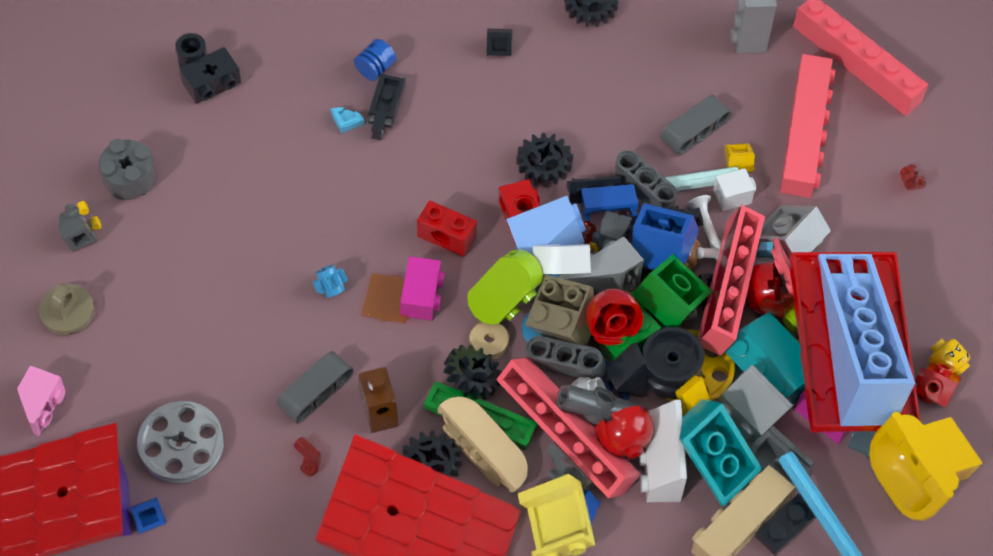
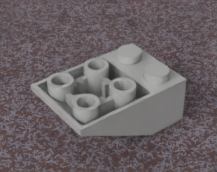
M622 237L617 241H610L596 254H590L591 273L559 274L558 278L595 288L597 294L606 289L614 288L632 292L639 287L644 259L627 239Z

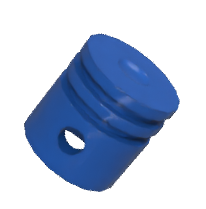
M375 39L354 58V65L367 80L375 81L380 77V74L384 73L396 61V55L385 41Z

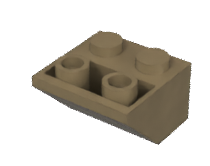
M545 274L525 325L540 336L586 346L591 333L585 316L587 306L594 297L593 288Z

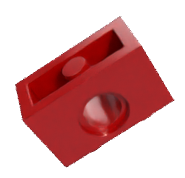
M527 179L500 186L498 202L506 220L524 213L520 210L529 211L539 207L540 197L537 188H532L530 180Z
M429 200L417 219V237L465 257L477 237V220Z

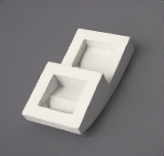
M589 244L533 246V256L540 263L543 274L591 273Z

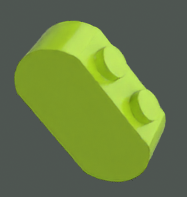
M520 249L512 250L501 257L468 292V305L473 315L481 322L490 325L499 324L506 318L511 321L521 312L519 308L521 303H529L538 294L535 289L543 281V271L540 263L531 253Z

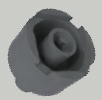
M114 139L100 156L99 168L106 189L112 196L122 200L137 199L136 197L147 194L153 188L156 181L154 163L149 148L135 140Z

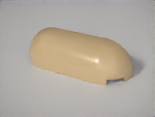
M464 397L449 398L441 403L438 407V413L442 414L446 423L442 428L451 439L455 440V444L460 447L461 451L496 487L503 485L509 488L510 492H514L521 487L528 474L526 458L482 407L473 400Z

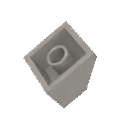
M780 205L763 223L758 247L761 242H773V239L778 237L786 255L790 258L792 252H812L824 241V238L831 230L817 206Z
M753 365L715 401L723 404L741 435L752 442H755L793 406Z

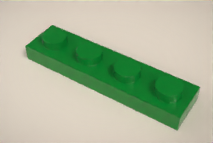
M437 381L434 382L424 402V409L442 416V414L438 413V407L445 400L453 397L468 398L481 406L518 448L527 450L537 429V422L479 398L474 400L469 394L465 397L463 392L455 390Z

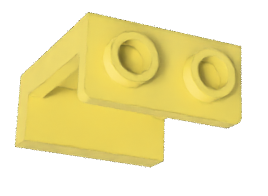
M566 474L518 493L520 504L527 508L536 545V550L531 552L532 556L580 555L586 552L587 548L595 546L582 485L579 480L570 474Z

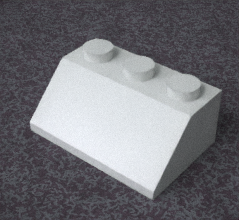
M674 400L648 411L653 423V438L649 445L643 449L644 453L639 456V466H644L645 475H641L640 478L641 492H646L647 502H681L687 479L685 450L679 440L682 410L681 400Z

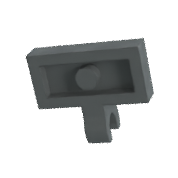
M556 442L550 444L546 451L552 457V461L557 467L548 471L547 474L553 480L570 474L581 482L583 491L597 487Z

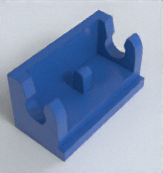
M634 184L581 189V212L584 221H590L589 213L629 209L631 217L637 216L638 200Z

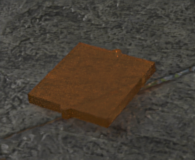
M372 273L362 316L381 319L382 322L387 320L406 324L407 315H400V303L405 279L397 278L396 275L390 277Z

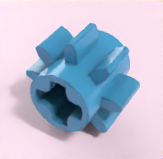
M334 264L316 271L318 279L312 281L317 293H325L326 297L329 298L345 290L343 283L347 282L348 278L343 269H336Z

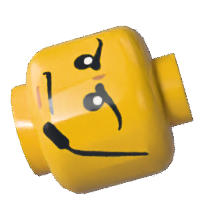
M942 338L930 348L933 352L929 357L930 364L931 362L934 364H945L952 369L951 373L957 376L970 366L968 363L970 354L956 339H950L945 342Z

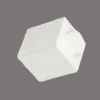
M741 169L716 176L713 192L721 210L726 211L741 205L752 204L753 196L756 192V184L754 179L749 177L746 169Z

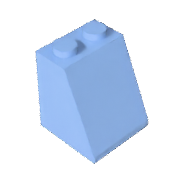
M568 196L506 219L517 248L527 251L532 255L534 245H578L585 242L581 233L586 231L576 203L571 205Z

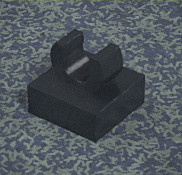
M487 28L486 56H512V29Z

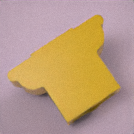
M893 412L875 432L870 442L869 457L871 467L877 479L899 511L915 521H925L934 516L953 497V492L958 487L959 481L968 479L983 464L951 417L923 425L917 418L911 415H901L899 412Z

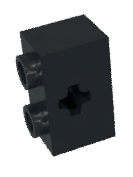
M225 47L179 67L182 83L196 104L209 100L214 95L225 90L233 89L241 83L239 67Z

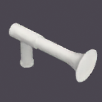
M702 195L690 200L685 208L691 210L700 207L703 217L702 226L709 240L710 248H697V259L715 258L717 262L721 240L717 236L708 213L707 204L711 197L709 195Z

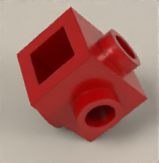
M931 362L927 369L922 367L915 379V382L919 384L916 392L920 394V398L929 404L937 403L946 408L961 377L951 373L952 369L947 365Z

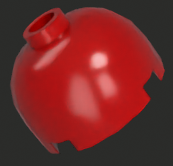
M774 261L753 266L746 301L749 308L760 315H765L768 312H771L773 315L783 314L780 308L784 305V295H781L780 287L783 286L782 278Z
M614 288L601 291L591 299L586 309L585 319L590 333L598 343L618 345L623 343L620 338L629 335L633 337L637 334L642 326L644 316L634 297L626 291Z
M641 406L624 408L611 414L613 420L605 424L603 419L596 425L595 433L599 442L609 453L618 457L627 456L628 459L639 457L644 453L643 449L649 445L653 438V423L646 407L643 411Z

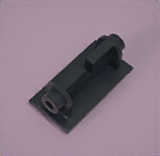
M610 175V177L576 180L572 178L571 181H567L570 204L581 203V189L621 185V176L614 177V175Z

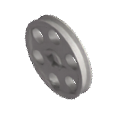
M176 401L162 405L144 420L138 433L137 446L143 465L153 476L165 482L180 484L189 483L204 477L217 465L222 456L224 437L217 417L208 408L195 402ZM185 411H191L195 414L194 419L190 422H182L179 417ZM158 420H164L168 423L167 428L160 432L153 430L152 426ZM205 427H212L216 430L215 435L208 439L201 437L200 432ZM181 437H184L186 442L182 443L181 447H177L175 441H179ZM156 445L161 447V453L158 456L149 457L146 455V450L150 446ZM201 452H205L210 456L205 464L195 463L194 457ZM172 462L182 464V469L176 474H171L166 470L167 466Z

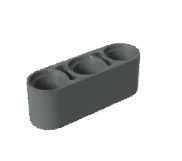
M710 95L667 125L662 131L660 138L677 155H683L725 125L731 118L732 111L717 97Z
M625 150L617 155L614 176H621L622 185L634 184L637 198L645 204L665 209L675 207L678 192L672 183L635 152Z
M535 336L526 344L527 355L542 370L578 378L590 377L592 379L596 377L602 379L607 373L606 362L601 352L596 348L543 336ZM546 349L543 355L535 356L539 350ZM572 355L570 360L561 362L564 356ZM598 361L596 366L587 368L590 362Z
M330 351L284 390L278 397L276 404L296 423H301L350 380L354 369L335 351Z

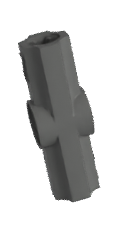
M569 384L561 386L556 402L559 409L581 414L586 420L596 425L603 419L607 422L613 420L611 414L627 407L640 406L638 403L616 398L610 391L601 387L591 391Z

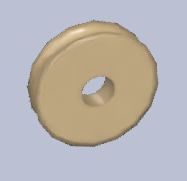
M479 322L471 329L469 345H473L476 351L483 348L485 355L491 354V359H497L508 350L510 336L509 331L503 324L490 325ZM487 337H492L494 341L489 343L486 342L484 339Z

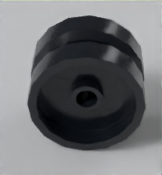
M680 327L662 328L656 330L647 338L642 351V355L647 363V388L653 394L662 398L677 399L678 397L675 392L692 377H701L704 349L695 335Z

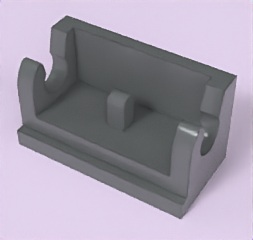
M773 425L752 444L753 448L751 451L762 467V470L770 465L792 484L793 482L779 463V458L785 453L792 451L808 475L812 470L814 462Z

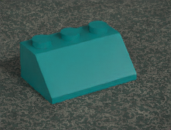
M771 312L766 313L738 331L736 341L725 352L743 372L753 365L793 405L805 390L800 343Z
M702 399L683 416L679 440L719 504L725 506L762 470V467L722 403Z

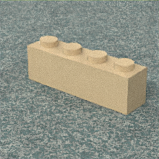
M768 465L749 482L750 485L744 491L741 489L729 501L731 504L725 510L720 508L711 518L712 523L707 529L701 527L692 538L694 544L691 553L695 556H736L753 539L756 532L791 499L795 486Z

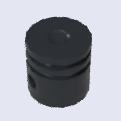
M186 33L180 36L175 43L179 67L207 55L205 40L199 34Z

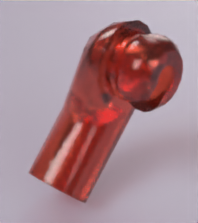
M913 164L907 167L904 166L901 169L900 177L907 190L923 189L926 186V179L918 176L919 171L914 170L916 166Z

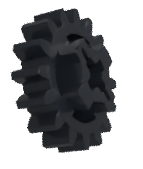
M617 0L564 1L565 11H569V18L576 17L577 24L584 21L586 27H589L590 23H594L596 27H599V21L607 24L609 17L614 18L615 11L618 9Z
M542 133L541 138H537L533 134L531 142L524 139L523 147H518L516 165H519V173H525V180L533 178L534 185H537L539 181H543L544 186H548V181H552L555 185L558 184V177L565 180L567 172H571L573 154H570V145L564 146L565 140L563 138L556 141L555 134H552L550 138H546L545 133Z
M460 345L458 349L453 348L444 361L446 367L443 372L450 375L447 381L454 382L456 384L454 389L463 390V396L465 397L470 393L474 400H477L479 396L485 400L489 395L493 396L501 385L496 380L502 373L501 370L496 369L499 363L492 362V355H485L483 348L476 351L473 345H469L467 349Z
M431 430L430 436L426 437L423 432H419L420 439L416 440L410 437V446H403L404 455L402 456L429 466L434 471L453 478L452 476L459 477L460 475L458 467H462V458L459 457L461 450L460 447L454 448V439L445 441L446 433L435 437L434 430ZM443 451L447 453L450 461H448V457L443 455Z

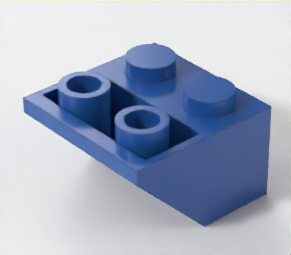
M643 203L633 227L632 246L644 259L643 268L654 270L672 254L685 265L699 229L693 215Z

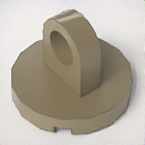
M62 283L50 289L42 297L39 304V316L45 328L53 334L68 336L70 333L83 331L92 322L95 314L94 302L89 292L81 286Z

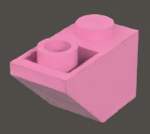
M30 366L17 390L32 431L35 435L39 436L43 428L49 426L52 420V412L56 405L63 401L65 388L60 376Z

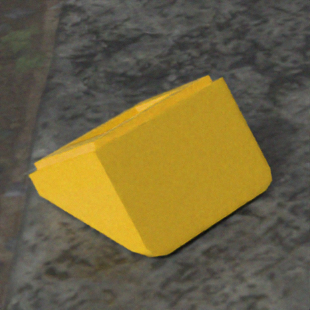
M749 143L724 145L727 168L737 167L738 170L754 171L755 154Z

